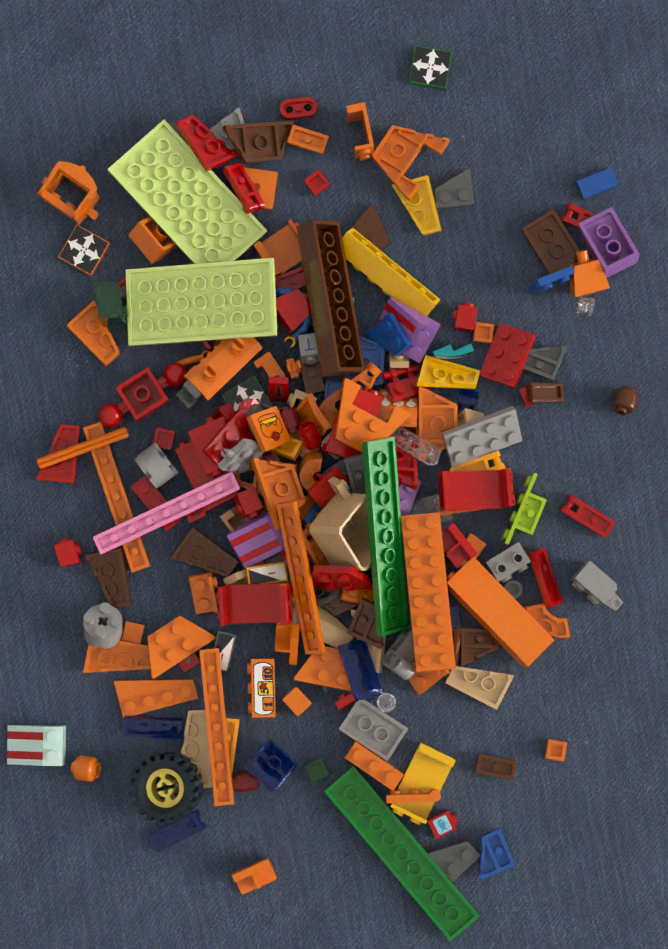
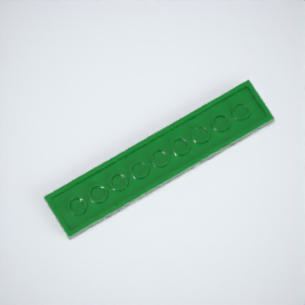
M392 436L362 442L377 636L382 637L409 629L395 437Z
M354 765L324 790L327 796L450 942L480 917L477 911Z

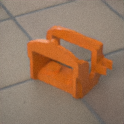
M57 162L48 178L45 177L41 182L43 186L37 194L43 201L52 205L78 225L87 217L95 221L99 214L94 210V207L100 197L93 178L86 172V168L83 165L78 166L70 162ZM64 177L88 193L78 208L70 202L65 204L60 200L62 197L54 192Z

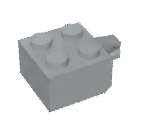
M591 561L585 562L572 576V586L579 592L584 591L588 594L586 598L594 605L605 604L616 611L623 604V601L615 593L617 584Z

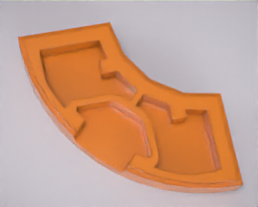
M544 603L525 607V610L550 636L557 638L571 637L567 618H557L551 615Z

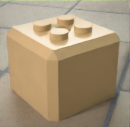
M350 493L351 497L346 501L335 495L311 523L309 531L331 566H352L357 570L367 571L371 566L366 494Z

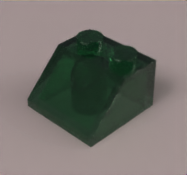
M94 280L93 286L98 316L103 326L108 327L127 323L126 317H129L127 305L124 306L123 299L126 298L124 287H121L115 281Z

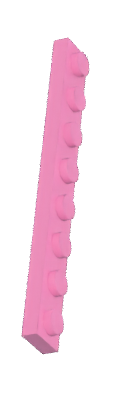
M230 472L94 536L93 539L100 555L239 491L241 488L234 473Z

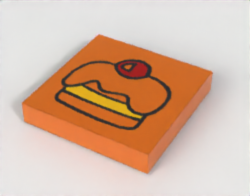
M277 406L246 417L262 453L292 441Z

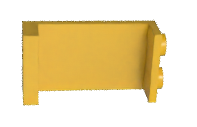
M420 742L397 790H401L402 793H409V790L420 789L421 793H429L431 789H437L440 792L456 760ZM435 802L391 803L390 807L393 808L392 812L400 816L406 814L411 817L410 821L420 825L421 822L426 824L427 817Z

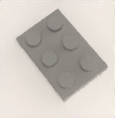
M359 697L339 727V730L388 761L408 728L365 699Z

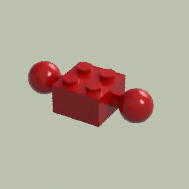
M171 363L164 369L163 376L156 380L147 367L115 387L123 401L118 405L109 403L102 406L98 413L100 423L105 427L114 428L121 423L123 414L129 410L135 420L140 422L170 403L163 389L169 385L172 387L183 385L186 382L184 375L187 373V369L180 363Z

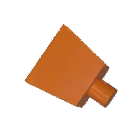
M587 250L577 251L578 262L569 265V267H573L575 272L570 277L571 280H569L570 296L579 297L609 289L610 286L599 259H589Z

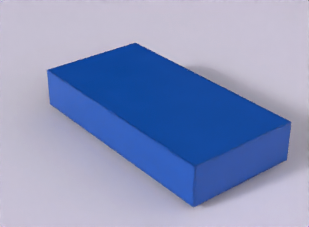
M612 167L576 181L583 200L619 185Z

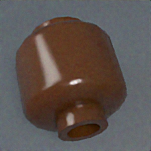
M622 386L615 390L611 406L619 415L631 414L635 410L639 396L634 388Z

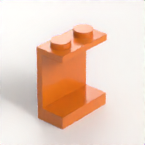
M365 102L346 106L347 123L362 120L367 141L365 145L354 147V157L360 161L368 160L374 153V144Z
M291 219L284 228L262 243L258 241L253 245L261 259L274 258L275 277L284 274L302 261L296 227L299 224L297 222L293 223Z

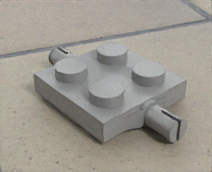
M243 438L232 449L224 448L221 451V455L224 458L218 466L222 471L243 473L250 468L251 459L259 458V460H262L263 453L256 440Z

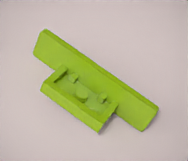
M533 473L532 476L528 475L524 486L527 488L525 493H521L517 500V504H519L517 512H512L509 520L512 522L510 529L506 528L502 539L505 540L504 545H509L515 529L529 535L534 533L547 499L530 493L538 475L537 473Z

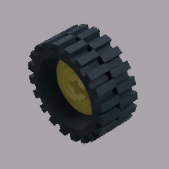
M160 753L145 759L144 762L137 766L139 769L133 772L132 776L135 778L129 784V786L133 787V790L129 794L130 797L135 796L136 801H133L132 804L134 807H140L137 812L140 815L146 814L145 819L148 821L154 819L155 823L158 824L163 822L165 824L172 823L189 815L191 810L197 807L198 804L196 802L202 797L199 791L203 789V784H199L198 780L202 779L201 774H196L195 770L198 768L195 764H189L191 760L188 757L181 758L182 754ZM159 777H160V779H161V780L158 782V784H157V788L162 787V786H165V785H172V784H174V783H177V781H178V783H179V793H178V796L175 797V795H174V794L177 792V790H178V786H177V787H173V788H171V789H164V790H161V791H159V792L157 793V790H156V781H157V779H158Z

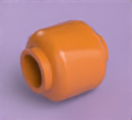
M80 755L72 762L71 772L76 780L92 782L99 777L101 764L95 757Z

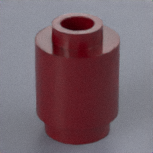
M289 405L279 409L288 433L297 432L301 422L295 407L291 408Z
M255 770L237 773V776H232L234 792L239 791V793L258 790V786L261 785L260 775L256 774Z

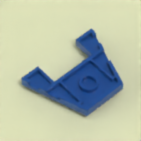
M360 337L364 366L366 367L369 362H372L382 371L376 377L372 387L383 385L381 374L384 372L385 348L377 342ZM367 372L369 376H373L371 372ZM357 374L346 376V378L350 380ZM325 381L324 399L343 386V382ZM356 382L361 385V389H365V385L362 382Z

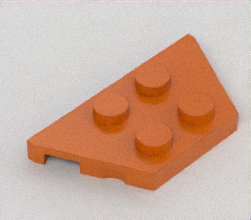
M419 387V461H423L445 449L442 432L457 427V404L428 389Z
M253 458L251 462L276 531L281 528L276 504L297 501L299 509L306 502L294 465Z
M182 616L161 627L147 637L152 679H155L212 642L216 637Z
M326 646V652L323 654H311L293 679L294 681L367 694L368 692L357 653Z

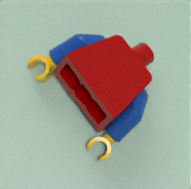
M278 288L276 289L277 318L289 334L284 339V342L292 339L293 344L290 347H293L297 343L298 335L305 334L312 321L308 292L303 295L299 289Z

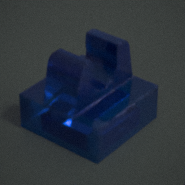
M460 388L457 401L458 409L461 410L463 404H468L469 409L473 410L477 405L478 392Z

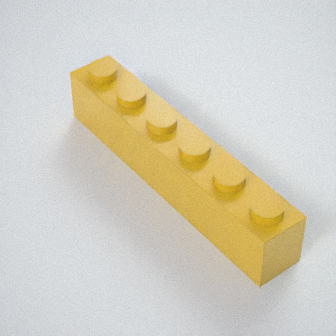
M354 228L348 230L342 237L345 257L357 271L364 273L370 282L381 287L386 295L392 296L394 299L427 317L440 301L436 295Z

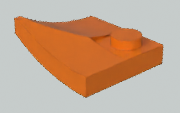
M312 393L308 394L296 408L300 422H314L321 437L332 426L318 408Z

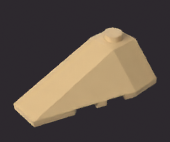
M293 597V622L290 624L300 625L295 598ZM317 603L324 643L348 651L353 640V636L347 634L349 629Z

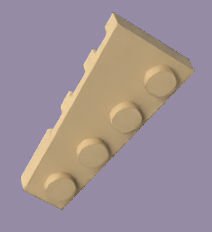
M205 709L189 710L181 758L188 757L191 760L189 764L197 766L198 769L195 772L196 774H201L202 779L198 781L199 784H203V788H213ZM177 781V783L175 784V787L178 786V790H179V783H178V781Z

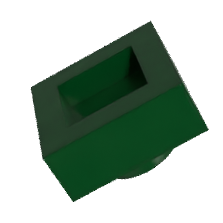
M321 757L304 765L312 784L330 775Z

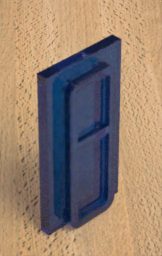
M359 639L339 645L338 649L355 701L358 702L383 694L367 643Z

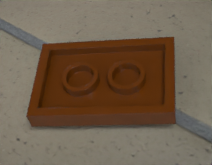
M554 209L521 228L523 235L548 274L565 269L570 264L577 262L576 252L580 250Z

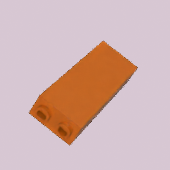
M475 557L468 561L463 560L461 562L463 565L460 566V569L456 573L452 571L446 577L448 591L490 632L491 636L499 642L523 669L529 667L554 639Z

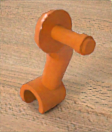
M205 350L201 355L187 357L176 363L188 366L200 362L202 358L204 359L203 355L210 351Z

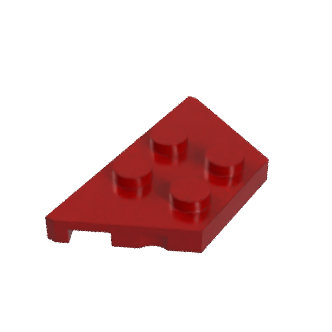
M410 429L406 434L400 435V433L392 434V437H395L398 482L413 490H417L415 429Z
M314 565L311 571L314 588H325L329 591L344 589L346 591L373 590V581H368V575L359 572L352 566Z

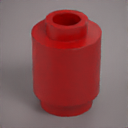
M304 421L299 425L297 433L304 446L309 450L319 448L322 444V437L315 423Z

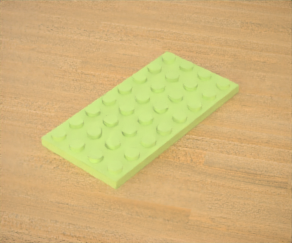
M165 120L161 121L108 168V172L193 264L236 261L267 233V230L251 213L246 214L243 211L242 203L213 171H205L188 144Z
M274 258L126 269L128 346L277 336Z

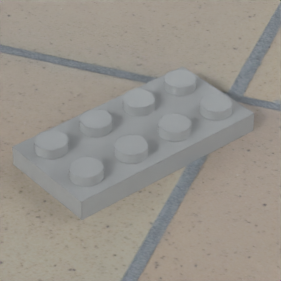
M513 406L442 432L451 467L522 441L516 409Z

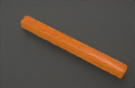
M123 427L38 458V467L43 469L125 439L129 436L128 431Z

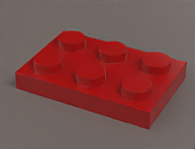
M500 323L479 376L515 389L536 335Z

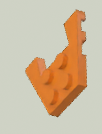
M392 125L372 154V159L406 199L411 201L419 189V184L405 177L404 174L423 146L441 156L450 139L435 137L433 134L428 133L422 134L415 130Z
M344 378L334 439L363 453L362 442L389 437L411 413L394 405L387 421H382L352 404L361 386Z

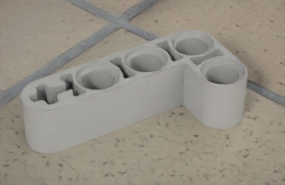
M410 621L409 629L403 630L382 659L384 666L404 680L409 679L415 672V666L410 663L414 658Z

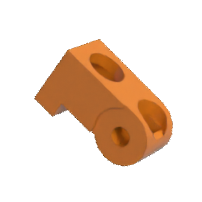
M267 352L253 362L257 370L263 368L269 377H285L284 372L270 352Z

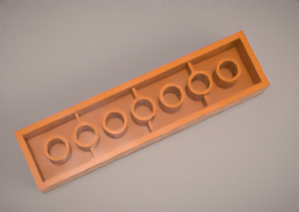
M440 512L401 516L416 673L456 669Z

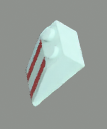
M8 725L7 764L35 766L65 765L66 725Z

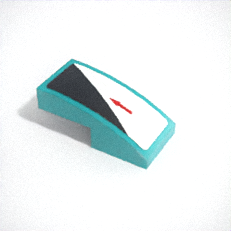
M450 344L434 351L432 356L438 359H454L470 355L474 352L472 344L453 351Z

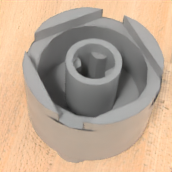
M156 442L134 458L156 489L178 473Z
M105 602L91 607L84 614L83 629L86 642L94 648L100 647L103 649L112 648L119 643L122 636V616L115 607Z

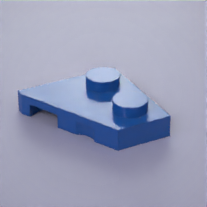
M570 266L537 279L529 287L531 294L550 289L558 282L560 284L568 282L575 273L573 267Z
M388 313L366 333L369 338L395 356L401 355L412 345L394 313Z
M500 828L481 836V880L516 865Z

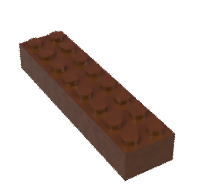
M310 220L296 227L322 377L351 376L365 371L340 223L339 221Z

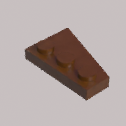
M192 527L171 556V559L179 560L226 577L231 574L239 563L237 558L195 527Z
M123 548L111 550L100 555V552L84 555L86 560L89 561L95 577L100 582L109 604L115 608L133 605Z

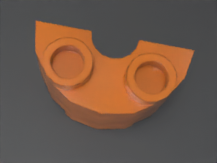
M321 452L306 454L298 467L300 483L307 492L317 482L314 474L320 472Z

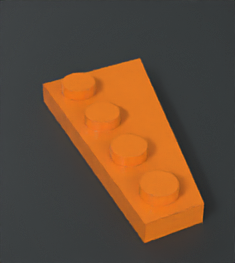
M121 640L117 645L109 649L94 648L88 645L83 673L151 669L149 648L147 645Z
M194 680L114 681L123 718L198 699Z

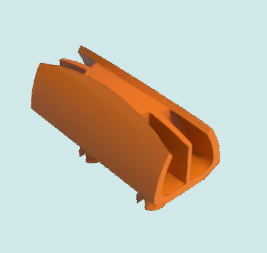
M255 338L221 340L218 346L213 347L214 350L211 353H207L205 359L202 358L197 366L195 365L184 375L185 380H189L203 395L202 398L208 401L263 348Z

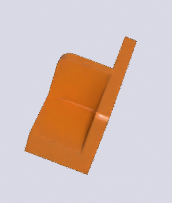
M277 623L275 652L290 653L289 665H297L300 625H281Z
M268 857L232 873V878L237 883L241 894L248 893L254 889H260L261 886L277 879Z

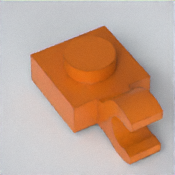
M294 358L287 359L286 366L291 380L299 379L298 373H301L302 368L300 360L295 362Z

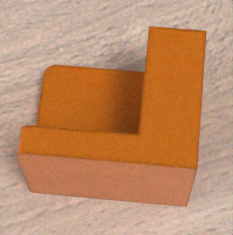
M295 687L282 699L297 716L312 704L298 687Z

